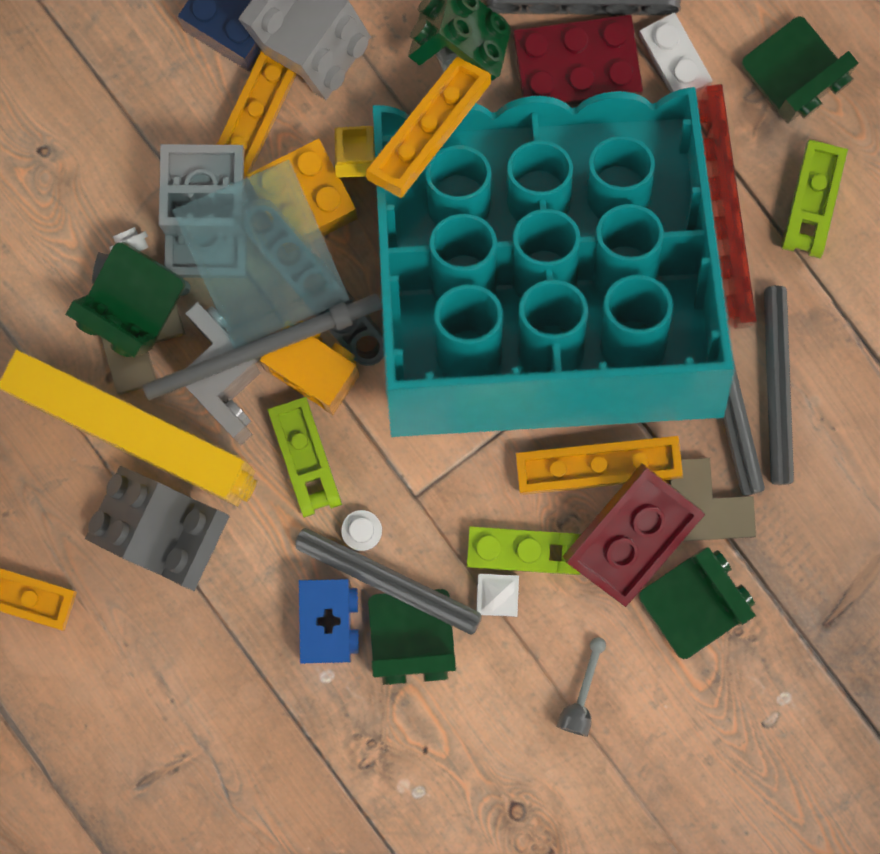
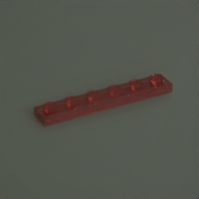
M722 84L709 85L705 87L701 99H697L700 123H705L707 138H703L706 162H711L713 176L708 177L711 201H716L718 216L714 217L717 241L722 240L724 256H719L722 280H728L730 294L725 295L728 320L733 319L734 329L750 328L756 322V314Z

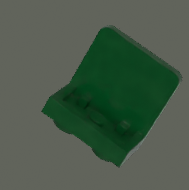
M422 0L418 7L420 12L419 19L410 35V38L413 39L408 54L410 59L421 66L446 46L464 61L491 74V81L500 76L511 33V27L503 16L487 8V5L480 0Z
M797 16L747 54L741 62V67L786 123L789 124L799 115L805 119L823 104L820 99L830 91L836 95L854 80L851 73L859 62L850 51L838 59L804 17Z
M119 242L113 246L89 294L73 300L65 315L75 320L77 328L84 333L92 336L99 335L110 342V348L116 353L125 357L136 358L153 348L185 288V280L128 243Z
M709 547L701 549L639 593L640 602L676 655L681 659L690 658L735 626L744 625L756 616L751 609L755 605V601L742 584L736 587L727 574L732 568L719 550L712 552Z
M434 589L450 598L448 591L445 589ZM388 594L372 595L369 598L368 606L373 678L382 677V685L407 683V675L423 674L424 682L449 680L448 672L456 671L452 625Z

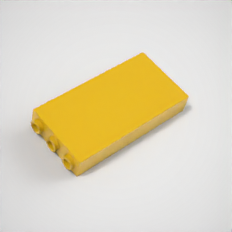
M15 350L0 380V390L17 400L236 507L239 506L241 500L248 502L256 488L258 480L253 477L256 471L245 460L21 351Z

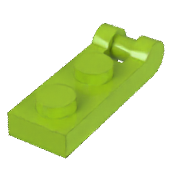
M808 140L781 249L793 252L796 248L808 251V256L821 259L828 237L848 149ZM802 223L815 226L813 236L799 233Z
M307 397L268 409L303 517L314 515L316 509L330 505L331 509L341 506L342 501ZM321 479L324 490L309 495L306 483Z
M470 526L467 568L581 575V573L567 564L562 557L581 534ZM550 545L562 546L561 561H549Z

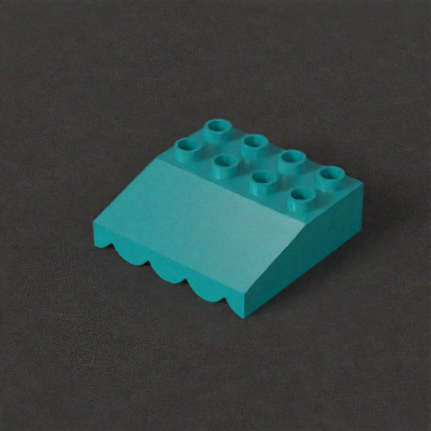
M696 87L674 91L662 97L656 103H650L641 95L623 91L606 92L592 96L575 108H571L559 99L547 96L519 98L505 104L496 112H490L484 106L475 103L402 198L377 185L386 385L391 437L724 418L735 369ZM373 105L375 159L410 116L409 114L394 107Z

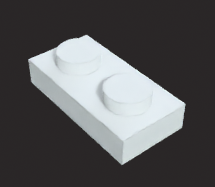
M675 12L639 31L638 35L670 93L689 87H696V92L711 85L713 80Z

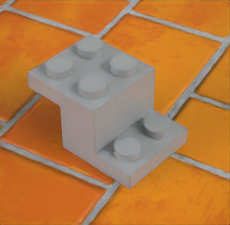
M251 0L239 17V21L266 56L302 76L313 93L324 100H327L331 93L342 85L345 73L355 59L363 55L371 38V35L349 0Z
M161 144L159 226L165 234L164 266L182 278H247V233L244 230L243 213L248 205V198L244 191L243 145Z
M197 302L186 312V315L196 328L212 344L188 367L248 344L240 335L235 340L228 335L232 331L231 327L212 305L205 310ZM259 357L185 386L240 445L253 435L246 427L251 420L232 399L261 373L255 364L260 359Z

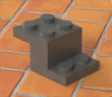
M119 466L116 474L111 477L107 484L106 495L99 510L92 516L89 522V531L85 539L127 561L195 591L230 515L148 477Z

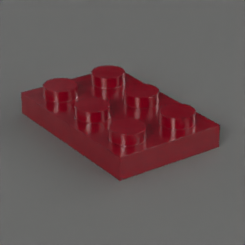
M632 14L519 29L513 32L522 98L547 96L559 99L568 105L580 104L592 96L606 92L623 91L638 95L643 93Z
M641 463L562 557L567 564L623 606L627 607L705 516V513L646 465Z

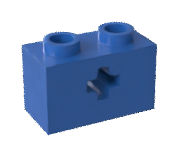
M349 579L299 580L300 664L351 662V654H359V630L351 629V613H358V588H350ZM326 609H332L333 616L340 617L341 620L340 625L333 627V634H327L326 627L319 626L318 623L319 618L326 616Z

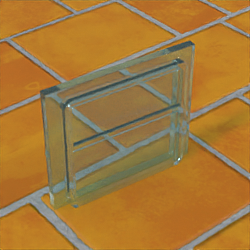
M290 160L236 183L231 182L222 189L172 210L234 349L284 327L293 326L300 320L349 300Z

